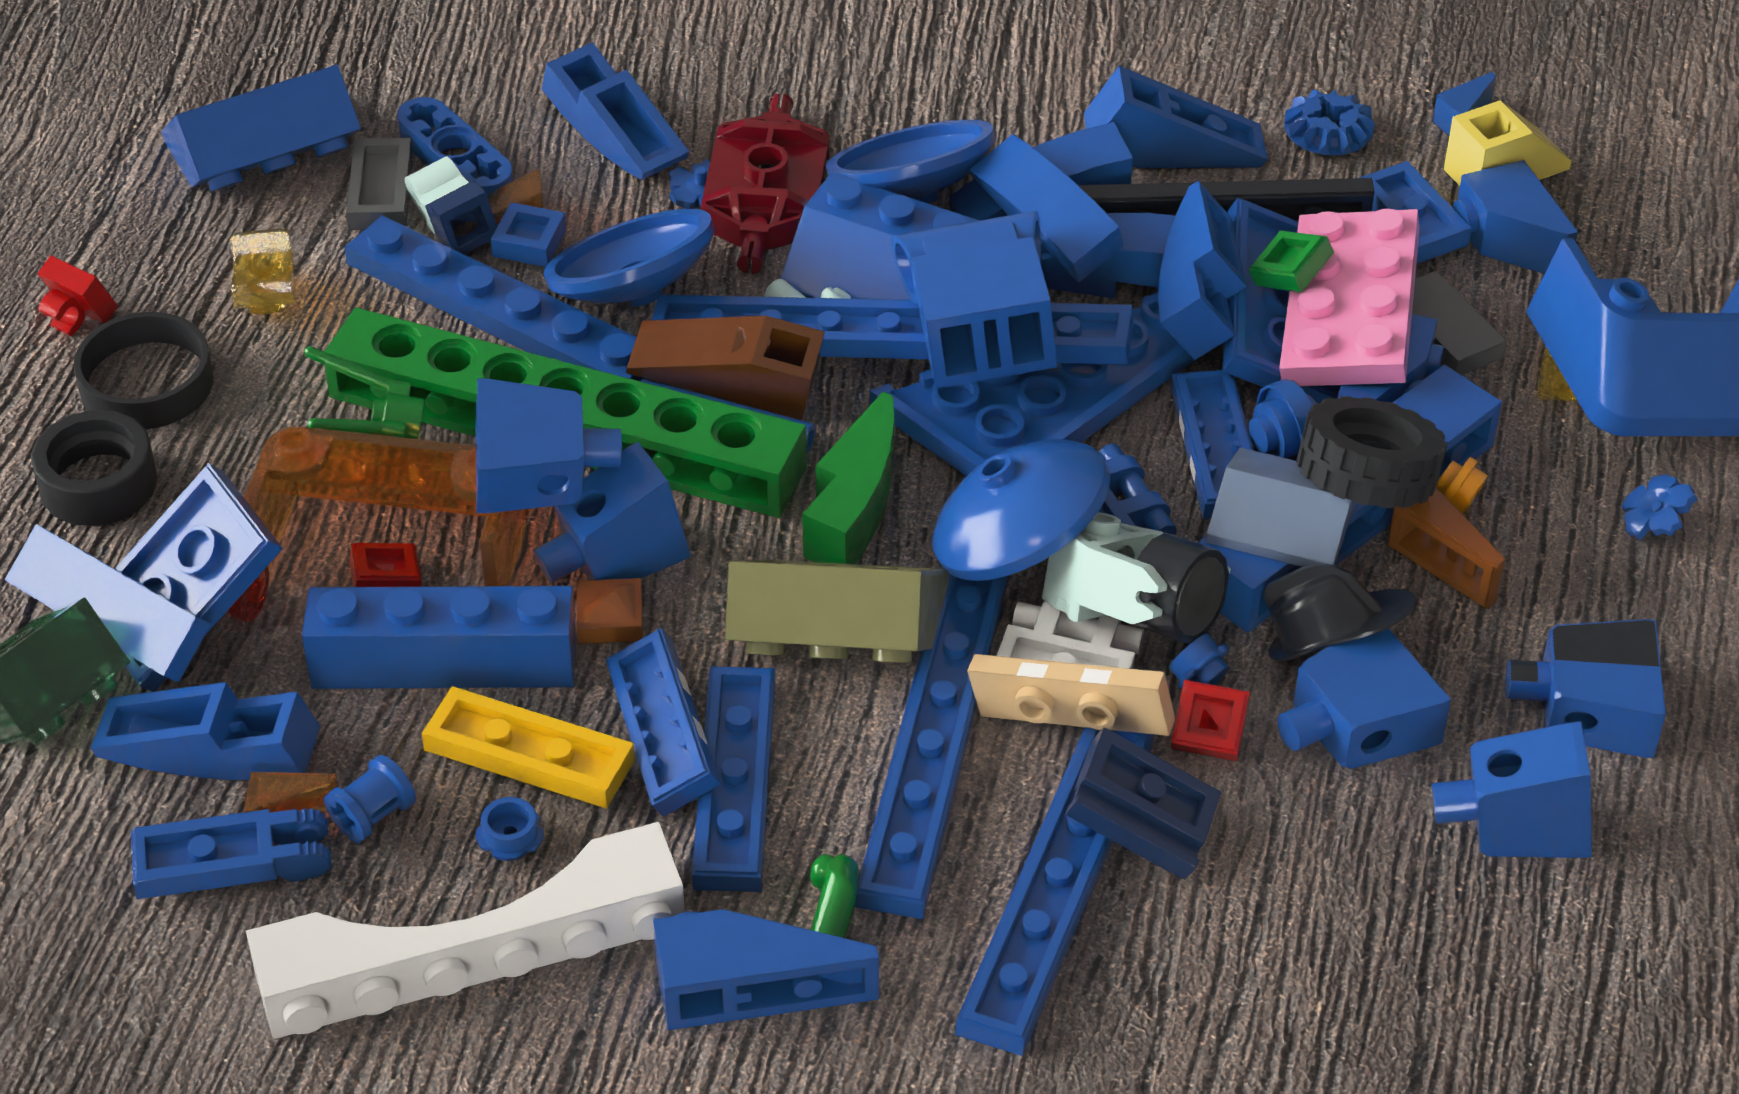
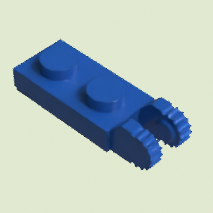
M303 808L301 811L293 809L270 813L269 809L135 827L134 830H131L133 887L136 898L144 899L277 880V876L291 882L303 881L306 878L314 879L317 876L321 877L322 874H327V870L331 869L332 864L328 846L324 847L323 843L318 844V841L324 840V836L328 835V821L325 818V813H320V810H313V808Z

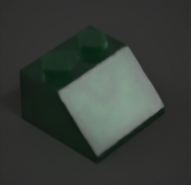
M85 597L40 614L0 643V742L4 745L26 738L29 739L32 745H35L46 739L66 724V720L61 715L63 711L78 700L86 707L108 694L118 685L112 675L131 662Z

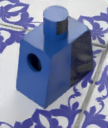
M1641 619L1554 626L1549 630L1543 661L1508 660L1505 678L1506 698L1543 701L1545 727L1581 721L1587 747L1644 758H1654L1666 717L1656 620Z

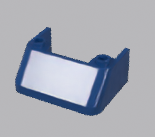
M1562 238L1526 313L1588 419L1603 431L1617 436H1739V279L1720 313L1660 312L1649 295L1648 290L1641 283L1630 278L1598 279L1574 238Z

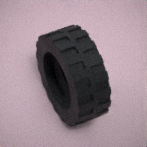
M1340 396L1337 399L1327 398L1323 399L1320 404L1315 403L1311 406V410L1308 411L1299 447L1297 465L1302 468L1301 473L1306 479H1311L1315 486L1322 490L1325 489L1339 498H1346L1367 506L1376 505L1381 508L1402 506L1407 508L1413 507L1416 503L1423 504L1428 501L1429 496H1433L1445 456L1447 441H1444L1445 435L1442 430H1438L1435 427L1436 424L1432 421L1424 419L1415 411L1399 407L1397 404L1387 401L1381 402L1366 397L1352 398L1351 396Z

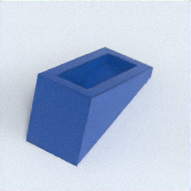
M1490 72L1437 94L1433 122L1450 136L1453 116L1492 103L1496 75Z

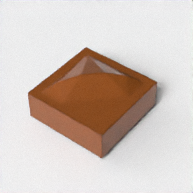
M641 578L577 581L578 644L630 642L643 638Z

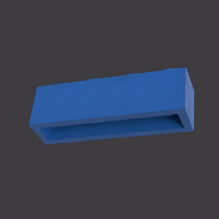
M572 586L309 587L302 640L311 689L451 688L452 686L457 688L574 687L577 633Z

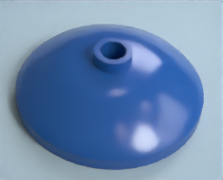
M951 120L923 124L886 133L855 144L834 155L827 162L826 169L828 176L833 172L855 179L862 185L882 188L928 204L939 198V190L965 178L969 174V169L990 152L996 141L993 125L982 120Z
M676 209L638 217L604 229L568 247L548 263L544 269V278L550 290L565 298L595 304H615L629 301L630 305L634 307L646 305L656 301L659 294L663 295V288L676 282L690 270L708 248L715 233V226L711 215L700 209Z
M1063 439L1042 440L1019 445L990 457L966 476L942 507L932 538V547L936 558L941 566L952 576L972 581L1001 578L1034 566L1071 542L1096 516L1109 490L1110 474L1107 465L1093 447L1081 442Z

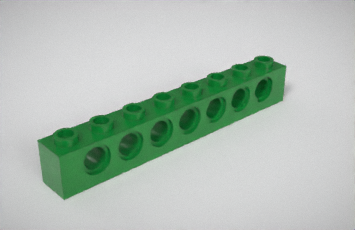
M357 307L353 309L324 351L388 379L410 382L409 396L425 398L422 423L476 437L477 378L576 391L582 396L583 428L621 429L622 451L630 445L639 442L666 477L671 490L779 519L806 471L805 424ZM325 366L330 398L373 409L374 397L387 399L386 392Z

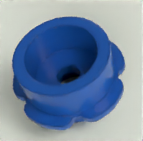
M1209 634L1200 636L1188 645L1169 666L1170 671L1180 680L1178 687L1182 690L1184 680L1210 685L1218 683L1230 669L1223 660V657L1229 652V646L1227 644L1219 646Z
M504 797L491 802L483 810L481 826L476 829V841L483 851H491L495 859L515 861L525 856L528 852H534L538 849L543 841L544 830L542 827H539L540 817L530 803L517 797Z

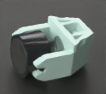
M1098 512L1077 537L1049 557L1042 599L1055 609L1065 612L1068 618L1074 622L1108 615L1176 641L1192 643L1200 636L1206 634L1216 621L1225 601L1230 568L1227 565L1226 558L1219 550L1174 534L1123 524L1119 518L1113 515Z

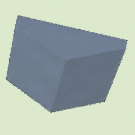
M1240 447L1225 469L1208 527L1206 543L1301 567L1316 563L1335 565L1356 501L1334 496L1333 493L1315 486L1311 479H1306L1301 473L1302 468L1298 467L1297 461Z

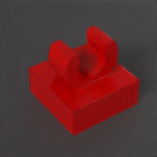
M50 255L37 273L50 290L41 300L38 310L40 313L53 319L50 324L52 328L64 334L72 336L77 332L84 321L85 315L104 324L108 322L118 308L117 303L96 276Z

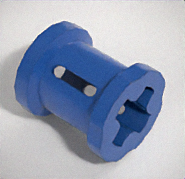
M377 755L368 764L369 770L344 789L336 787L323 798L331 819L347 838L357 844L372 834L371 828L396 809L401 811L407 810L416 802L414 788L406 774L393 760L384 755Z

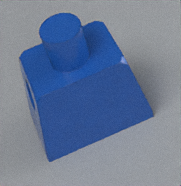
M477 378L475 421L476 513L487 514L575 504L581 499L584 467L620 468L622 453L621 429L583 428L582 396L576 391Z
M639 442L630 445L622 451L620 468L599 467L584 477L582 495L579 501L575 504L554 506L563 534L533 550L538 565L551 584L581 568L588 580L643 578L691 557L669 482Z
M1387 628L1381 632L1359 639L1330 645L1304 661L1298 670L1294 697L1295 708L1279 714L1277 724L1283 741L1291 750L1298 751L1321 741L1342 767L1353 769L1443 743L1451 699L1392 631Z
M1581 721L1477 741L1470 747L1472 779L1432 783L1436 824L1476 821L1480 852L1486 856L1592 857L1591 775Z

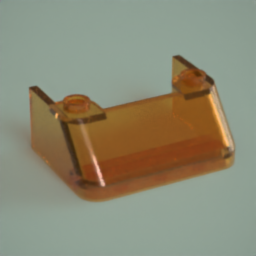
M289 427L280 430L266 441L244 496L245 500L279 543L297 496L485 516L487 519L480 538L485 586H509L532 510L531 508L487 514L476 513L475 445L307 427ZM272 562L251 585L264 586Z

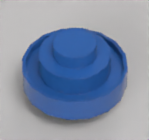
M1283 379L1260 389L1253 418L1249 422V434L1258 452L1297 461L1308 411L1311 410V406L1316 402L1294 381Z

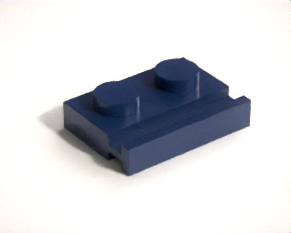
M1103 728L1091 742L1074 788L1075 796L1072 803L1067 807L1065 815L1185 880L1197 868L1199 862L1197 856L1200 848L1205 844L1221 791L1114 732Z

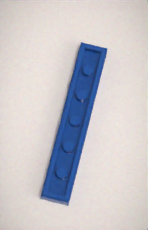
M1087 727L1083 730L958 1014L955 1035L1020 1056H1023L1113 843L1107 837L1065 815L1067 807L1072 803L1075 796L1074 788L1091 742L1101 730ZM1110 730L1151 753L1154 734Z

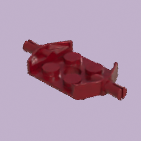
M780 93L774 94L770 98L769 112H763L762 116L724 122L718 126L700 209L711 215L715 226V236L741 247L737 266L742 272L747 274L750 260L752 274H756L762 269L765 249L770 250L793 243L804 207L821 186L825 162L830 158V135L824 129L791 118V110L794 103L787 94H783L781 108ZM771 164L775 165V167L763 169L758 168V165Z

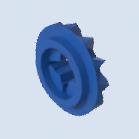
M1312 89L1308 97H1294L1291 108L1286 110L1284 126L1289 138L1301 148L1321 155L1336 156L1350 154L1366 146L1373 136L1375 122L1372 120L1371 107L1359 104L1357 95L1343 97L1337 94L1336 89L1331 94H1322L1318 90ZM1332 121H1339V127Z

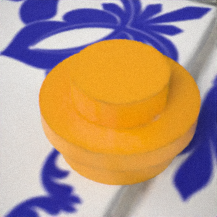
M1469 457L1463 466L1453 460L1436 485V488L1462 515L1469 508L1489 476L1476 468L1479 461L1472 457Z

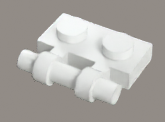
M1046 601L1043 602L1042 607L1018 602L1014 611L1013 623L1007 626L997 656L1134 669L1135 654L1139 655L1141 652L1145 630L1122 625L1121 620L1108 615L1101 616L1099 619L1093 618L1074 622L1068 618L1065 612L1055 609Z

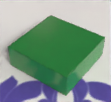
M1280 230L1248 271L1256 286L1303 292L1333 255L1334 250L1327 236Z

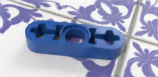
M418 97L406 101L399 107L397 119L400 138L411 137L413 153L427 166L447 156L469 183L475 181L485 191L491 208L503 205L512 198L514 183L510 161L443 102L431 97ZM454 148L469 150L461 155L450 156L442 154L444 151Z

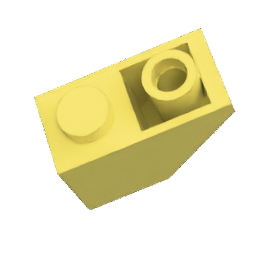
M1501 100L1453 116L1444 170L1459 186L1463 174L1522 160L1527 163L1539 180L1570 169L1572 160L1537 126Z

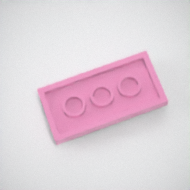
M1381 209L1370 212L1349 213L1327 211L1318 214L1299 215L1297 233L1327 236L1334 253L1303 292H1289L1279 368L1281 380H1292L1299 386L1406 383L1420 231L1418 209Z

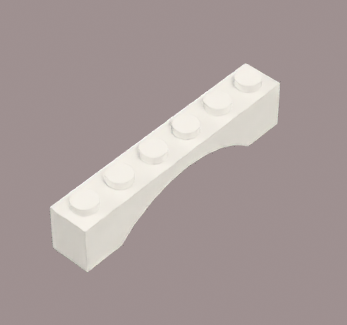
M656 822L592 839L568 866L543 886L506 906L469 919L431 926L384 927L347 922L314 912L246 930L272 1039H277L292 1034L311 1033L322 1026L365 1014H381L395 1006L435 995H451L465 987L494 979L521 976L532 969L572 958H587L601 950L641 939L653 940V919L671 917L685 912L684 893L681 878L660 823Z

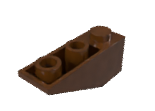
M769 316L644 320L641 323L626 373L802 420L815 378L825 331Z

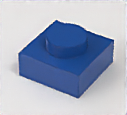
M510 202L491 237L492 257L546 267L567 230L565 213Z

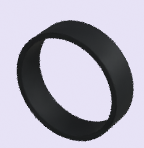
M140 312L110 320L93 330L82 341L74 358V371L82 403L87 411H116L134 418L144 429L166 426L187 417L202 405L213 386V368L208 343L204 334L190 321L168 313ZM137 344H173L191 351L200 359L197 369L184 383L173 390L153 397L141 399L117 398L96 390L88 383L93 370L105 358L121 349Z

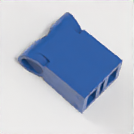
M1038 211L893 235L892 250L900 279L910 299L915 304H918L935 388L1057 368L1051 301L1041 268L1042 244Z

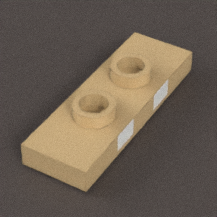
M974 654L967 670L981 717L1028 721L1038 724L1048 723L1087 727L1096 730L1106 728L1108 730L1165 736L1170 735L1175 721L1165 672Z

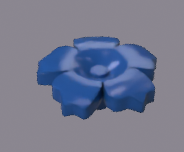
M705 159L700 164H693L691 172L679 166H676L673 171H669L670 200L675 205L686 209H695L697 205L699 208L701 207L710 166L708 159Z
M1665 474L1651 478L1647 488L1644 485L1635 488L1625 497L1621 506L1626 513L1624 520L1628 535L1641 540L1651 529L1655 536L1662 534L1673 536L1676 530L1683 527V523L1677 513L1684 514L1689 512L1691 505L1698 501L1692 486L1680 484L1677 478Z

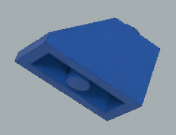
M1524 160L1461 176L1458 199L1453 203V209L1472 227L1470 241L1480 255L1545 274L1562 238H1574L1576 242L1578 231Z

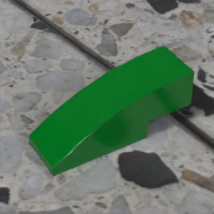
M883 391L816 464V499L802 513L804 558L812 562L856 564L866 551L881 522L890 495L894 468L893 395Z

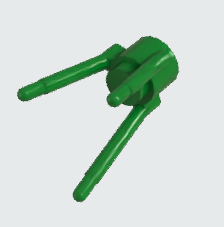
M312 346L305 348L304 354L307 358L386 392L387 399L374 397L371 421L312 418L308 421V428L313 431L280 432L277 436L278 442L282 444L381 443L395 446H418L425 398L409 396L410 382L388 379Z

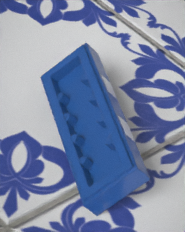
M1223 370L1172 374L1171 393L1203 519H1211L1225 469L1240 447L1253 450L1251 438L1233 375L1223 372Z
M659 628L607 658V666L631 741L634 743V751L652 806L664 817L721 785L672 638L662 628Z

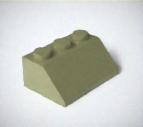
M765 559L729 561L725 640L746 641L745 653L785 655V644L809 645V657L848 659V647L873 649V661L912 662V651L927 650L933 647L949 584V573L946 569Z

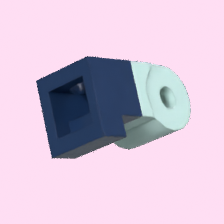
M446 156L404 178L406 188L413 203L425 219L429 229L443 245L466 254L491 241V237L497 228V223L487 195L475 181L469 183L461 175L450 158ZM461 223H478L474 231L464 236H455L452 230Z

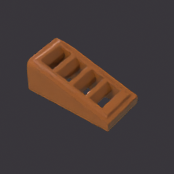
M1437 488L1433 496H1429L1428 501L1423 504L1416 503L1413 507L1407 508L1402 506L1394 507L1387 545L1486 609H1490L1496 603L1505 564V558ZM1477 566L1483 569V574L1476 569Z

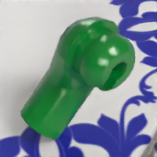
M842 853L836 857L823 854L814 861L810 873L811 882L814 887H817L822 892L811 930L842 938L846 937L856 903L860 877L859 866L850 856Z

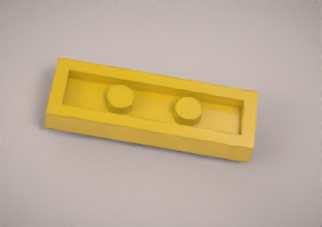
M454 686L450 688L422 732L424 751L606 809L635 761L634 743Z

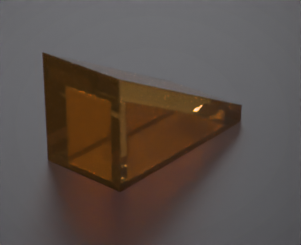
M540 169L500 187L487 196L497 226L510 202L543 208ZM472 222L473 230L476 229L478 223Z
M251 772L243 813L269 809L270 813L293 809L301 811L303 808L320 810V813L327 812L323 798L334 788L338 787L336 774Z

